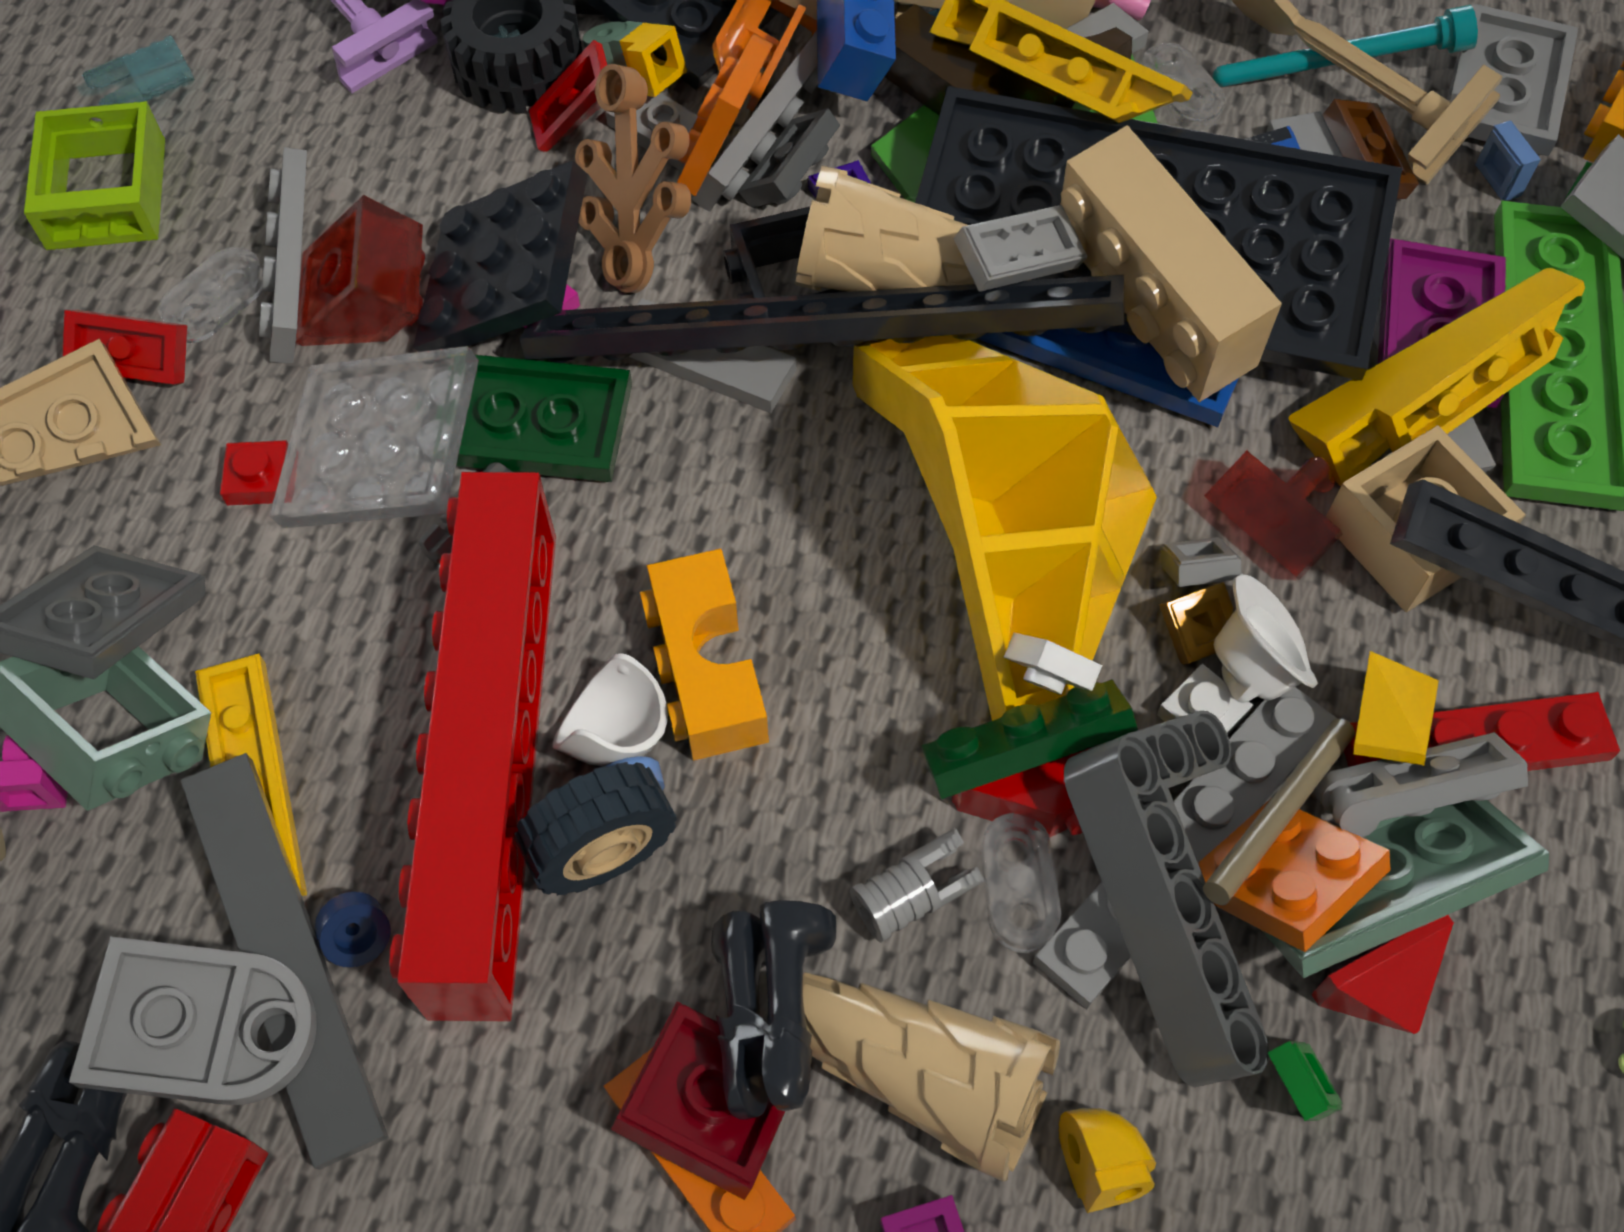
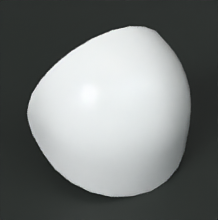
M626 654L613 655L592 677L569 709L554 737L552 747L581 762L600 767L621 759L644 756L652 750L662 737L668 721L666 700L657 680L648 669L633 657Z

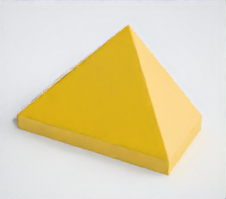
M1370 651L1353 754L1424 766L1439 680Z

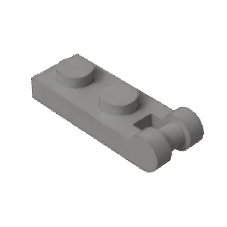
M1494 732L1427 748L1424 766L1381 759L1331 771L1317 785L1315 795L1323 808L1332 814L1335 823L1342 830L1345 829L1363 838L1370 835L1377 828L1380 821L1401 816H1422L1431 813L1438 807L1468 800H1490L1499 796L1502 792L1527 787V762Z

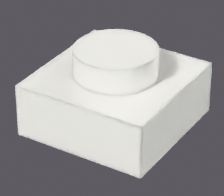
M1015 632L1004 655V658L1027 668L1023 680L1062 695L1066 684L1092 691L1103 666L1049 640Z
M1202 663L1161 704L1157 715L1166 722L1197 711H1209L1220 720L1229 735L1247 717L1253 704L1249 701L1244 703L1236 701L1232 697L1225 681Z

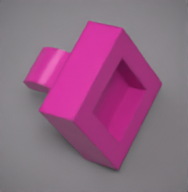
M9 735L6 736L2 747V761H0V812L66 808L68 792Z

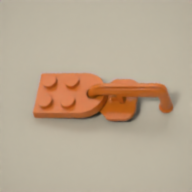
M737 0L712 45L719 74L698 111V117L693 128L688 133V150L684 157L678 160L685 164L677 183L685 184L693 196L696 197L748 94L752 97L746 108L754 111L798 24L811 31L812 36L816 32L817 20L804 14L806 7L799 4L797 9L779 0ZM769 7L791 19L780 41L758 29ZM762 67L766 68L764 73L760 72Z

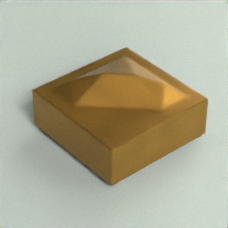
M1224 582L1215 583L1159 604L1181 664H1189L1215 654L1214 641L1234 613V608Z

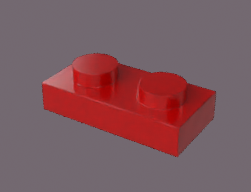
M64 310L63 356L100 339L124 378L166 384L184 383L187 325L83 310Z

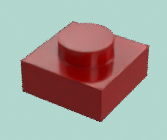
M287 440L226 444L220 495L227 506L287 503L293 455Z

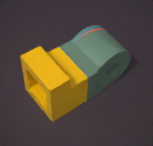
M633 21L608 22L593 27L583 35L585 48L593 40L603 45L608 65L617 64L636 69L647 83V96L656 97L687 72L675 26ZM663 45L667 53V61L659 59L653 51Z

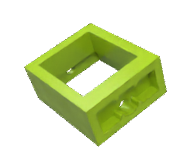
M148 102L36 111L24 215L46 250L159 239L165 138ZM93 117H94V118H99V119H101L102 121H95V120H92L91 118H93ZM135 153L132 186L66 192L70 159Z

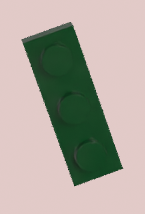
M1111 679L1103 683L1096 682L1092 691L1074 687L1067 695L1039 705L1025 704L1016 706L1005 712L1001 718L973 728L957 727L941 734L937 740L923 744L921 747L941 799L1106 743L1128 733L1138 731L1131 705Z

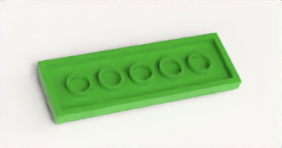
M1501 201L1494 215L1495 255L1506 257L1505 291L1546 268H1553L1581 279L1585 285L1582 297L1577 296L1564 306L1554 329L1563 337L1555 358L1503 394L1501 399L1504 493L1508 497L1624 511V304L1620 256L1563 210L1562 207Z

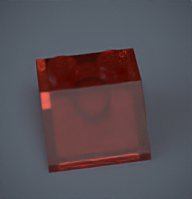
M362 195L303 252L296 344L312 346L386 342L405 326H411L417 320L423 305L422 296L419 295L420 272L425 261V253L422 250L423 224Z

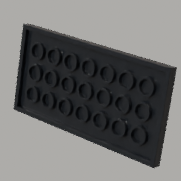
M947 87L915 203L954 216L955 221L967 225L1061 205V192L1063 191L1067 160L1128 125L1282 303L1260 361L1362 381L1369 364L1402 167L1135 119L1117 123L1096 112L963 88ZM1083 262L1076 269L1032 280L1090 277L1092 272ZM1125 312L1124 325L1111 326L1106 329L1136 336L1129 325Z

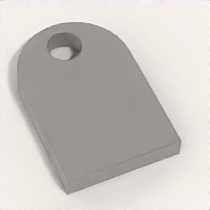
M110 936L69 1083L78 1088L222 1105L255 1103L282 1090L298 1075L307 1062L313 1049L317 1031L314 1003L307 988L295 973L281 962L264 955ZM278 1014H286L293 1017L295 1021V1034L286 1047L274 1052L263 1051L259 1048L257 1033L265 1020Z

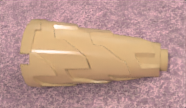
M821 166L816 186L819 187L816 201L812 200L799 255L795 285L821 291V288L855 292L975 284L953 239L963 226H968L967 224L955 221L954 216L900 198L901 194L848 176V171Z
M805 972L803 975V1002L807 1031L812 1034L810 1045L812 1057L823 1062L822 1069L889 1105L888 1111L941 1141L940 1148L982 1173L1003 1182L1007 1181L1009 1170L1014 1171L1023 1154L1047 1095V1092L1042 1090L1043 1081L1037 1078L1041 1071L1053 1076L1059 1055L1060 1040L1041 1031L993 1016L992 1021L931 1000H928L927 1005L864 983H860L859 987L856 988L837 980Z

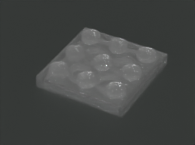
M465 346L311 365L269 516L282 528L446 514L479 362L470 348Z

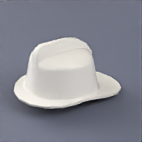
M1240 574L1234 578L1233 592L1236 610L1219 632L1213 644L1216 654L1222 662L1223 679L1232 697L1241 703L1250 701L1257 696L1269 701L1276 699L1301 683L1314 688L1318 682L1310 669L1306 647L1300 630L1290 613L1265 585L1252 576Z

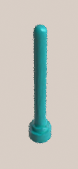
M1464 5L1446 9L1444 15L1436 17L1434 23L1346 41L1371 57L1436 45L1439 50L1447 49L1449 53H1455L1476 47L1478 38L1477 18L1474 8L1471 5ZM1306 48L1221 65L1214 70L1212 79L1215 85L1227 87L1336 64L1313 49Z

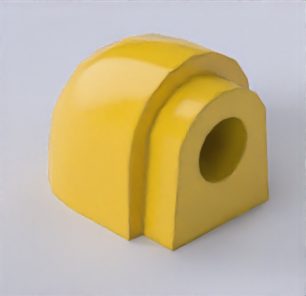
M1081 1108L1065 1111L1061 1114L1059 1120L1060 1145L1078 1198L1082 1199L1086 1213L1131 1202L1149 1193L1154 1188L1155 1184L1150 1172L1155 1169L1156 1161L1138 1128L1122 1115L1103 1108Z

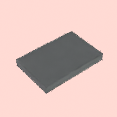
M94 545L0 605V653L95 679L202 599L205 595V576Z

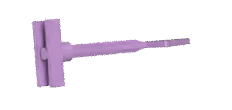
M330 0L351 23V30L354 33L332 46L339 80L351 93L438 43L437 37L427 27V21L434 17L433 9L427 3L420 0H412L384 17H381L375 9L368 8L362 0Z

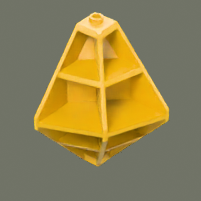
M952 335L928 336L913 343H897L892 339H876L854 345L853 388L858 398L904 432L953 547L992 721L1001 718L1005 712L1016 706L1025 704L1039 705L1067 695L1075 686L1066 684L1062 695L1033 685L1023 680L1027 668L1004 658V655L1015 632L1049 640L1093 661L1154 507L1157 496L1104 397L975 342L956 339Z

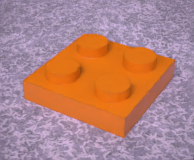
M1269 801L1198 862L1205 882H1207ZM1299 809L1226 905L1215 903L1214 905L1285 943L1306 952L1391 871L1390 850Z

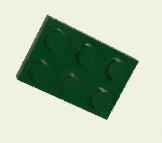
M456 353L430 449L434 464L486 469L489 464L499 462L512 472H535L546 476L612 482L632 388L630 370Z

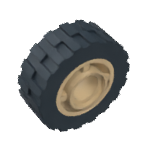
M628 762L617 763L615 766H604L594 769L593 772L583 776L579 775L569 780L562 787L555 788L546 794L543 800L535 803L527 811L528 814L523 819H520L516 826L518 831L514 833V839L538 889H541L544 894L556 893L559 896L571 892H582L593 886L601 885L648 859L655 850L667 842L670 833L674 832L676 828L674 822L677 821V817L652 770L649 767L645 768L642 763L628 764Z

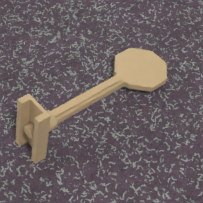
M1231 0L1245 16L1271 33L1291 36L1298 35L1306 46L1411 113L1412 120L1428 130L1408 154V163L1416 179L1425 185L1433 179L1500 99V94L1494 91V89L1502 81V75L1484 64L1456 98L1450 102L1434 91L1425 92L1322 24L1305 19L1289 0Z

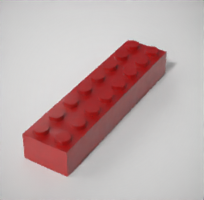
M461 472L458 497H450L447 505V527L450 536H453L451 553H443L440 560V586L442 591L446 592L444 611H436L432 622L433 647L435 651H439L437 670L427 672L424 684L425 707L428 712H431L429 733H420L416 746V766L418 773L423 775L421 797L412 798L408 809V834L411 840H415L412 865H404L400 873L399 901L401 907L407 909L404 933L395 934L391 943L390 973L393 979H398L397 983L427 1021L511 1022L526 862L516 844L514 833L518 831L516 827L518 822L528 814L527 811L531 808L556 534L539 473Z

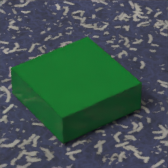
M1288 1041L1267 1052L1304 1121L1321 1120L1342 1109L1341 1105L1343 1103L1310 1044Z

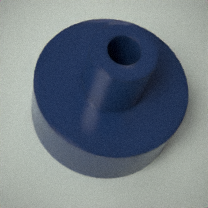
M346 892L330 899L320 909L315 920L314 931L324 956L330 962L341 967H358L371 962L383 952L390 939L391 927L377 899L363 892Z

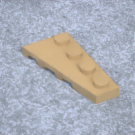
M100 339L0 388V486L161 445L109 351Z

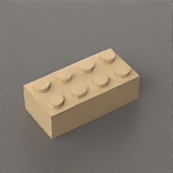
M1128 125L1067 160L1063 191L1061 192V205L1088 256L1084 263L1092 272V276L1124 274L1125 313L1127 314L1129 325L1139 340L1144 343L1150 342L1164 359L1166 371L1173 382L1181 388L1187 387L1197 401L1201 402L1257 367L1282 303Z

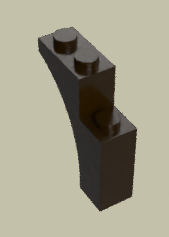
M916 4L895 18L896 60L885 75V78L939 116L948 86L1079 110H1091L976 55L969 50V45L943 39L932 34L930 30L936 17ZM1117 27L1084 37L1131 59L1133 37Z

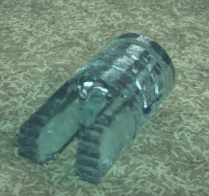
M171 34L163 37L164 39L159 42H152L145 48L141 47L131 54L126 53L82 73L87 86L95 90L98 88L102 89L110 84L113 85L132 76L133 83L121 87L113 93L110 92L108 95H104V98L98 102L99 106L148 101L157 94L161 95L166 93V90L179 87L182 83L194 81L191 70Z

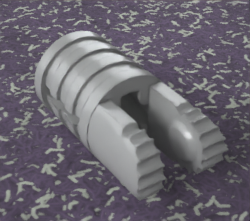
M953 828L899 860V864L892 865L883 870L882 874H877L867 879L866 883H858L850 888V896L859 916L871 935L878 942H884L891 937V933L894 931L902 930L911 921L919 920L927 912H935L985 882L978 867L961 870L952 875L947 882L935 887L931 877L924 868L936 860H942L955 853L957 848L964 843L957 829Z

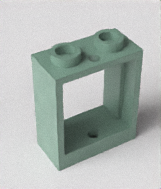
M139 646L95 679L17 657L0 661V728L87 811L116 798H125L149 783L174 772H183L192 767L196 762L202 760L211 711ZM106 690L137 718L148 731L97 751L54 710Z

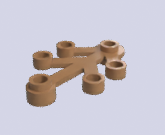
M609 64L600 71L597 77L595 95L599 106L605 111L614 112L617 172L611 166L612 152L606 142L584 139L579 143L575 153V162L592 178L607 197H584L579 224L583 229L590 230L605 249L602 257V270L608 283L622 292L638 293L650 281L654 269L652 249L670 218H683L689 212L691 206V193L685 184L663 181L655 188L653 206L640 225V209L668 159L679 160L686 154L689 147V134L687 129L681 124L670 122L658 123L652 131L651 144L638 165L636 110L640 109L647 99V83L636 69ZM614 208L618 211L619 230L613 224Z

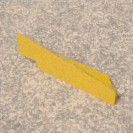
M945 0L930 30L932 34L940 38L969 45V50L976 55L1117 123L1124 122L1175 101L1180 103L1189 101L1193 94L1186 85L1005 0Z
M1553 268L1543 269L1367 370L1362 381L1351 379L1292 413L1288 418L1289 422L1329 475L1341 486L1343 482L1368 468L1388 448L1393 453L1437 425L1446 434L1450 433L1553 360L1563 340V337L1554 329L1564 306L1577 296L1582 297L1585 290L1584 281Z

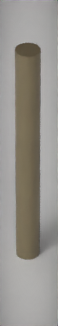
M1335 719L1329 724L1203 886V892L1210 901L1218 905H1226L1355 737V730L1349 722L1343 719Z

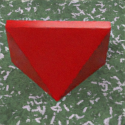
M593 40L529 109L538 150L543 152L549 151L601 108L596 99L595 86L600 71L608 65L601 43Z
M1446 915L1398 936L1328 975L1311 995L1320 1007L1408 1033H1418L1454 922L1449 915Z

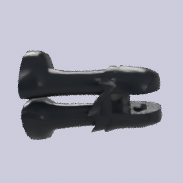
M770 901L760 906V918L746 911H731L714 923L711 948L716 961L722 964L727 1004V1018L716 1015L720 1035L717 1037L722 1053L723 1092L728 1110L737 1119L747 1120L762 1115L767 1107L768 1097L777 1110L781 1111L802 1108L807 1099L810 1086L812 1059L810 1045L812 1034L807 1031L804 1012L805 957H815L830 950L836 940V916L831 910L822 905L803 901ZM765 966L768 994L767 1020L760 1016L759 1005L760 969Z
M62 1041L52 1048L30 1087L27 1089V1096L19 1104V1107L25 1114L12 1144L0 1163V1232H89L78 1218L81 1196L98 1154L100 1153L108 1161L112 1140H117L119 1116L128 1093L84 1088L79 1103L74 1104L79 1088L69 1083L80 1043ZM56 1134L63 1143L35 1202L24 1218V1207L33 1180Z

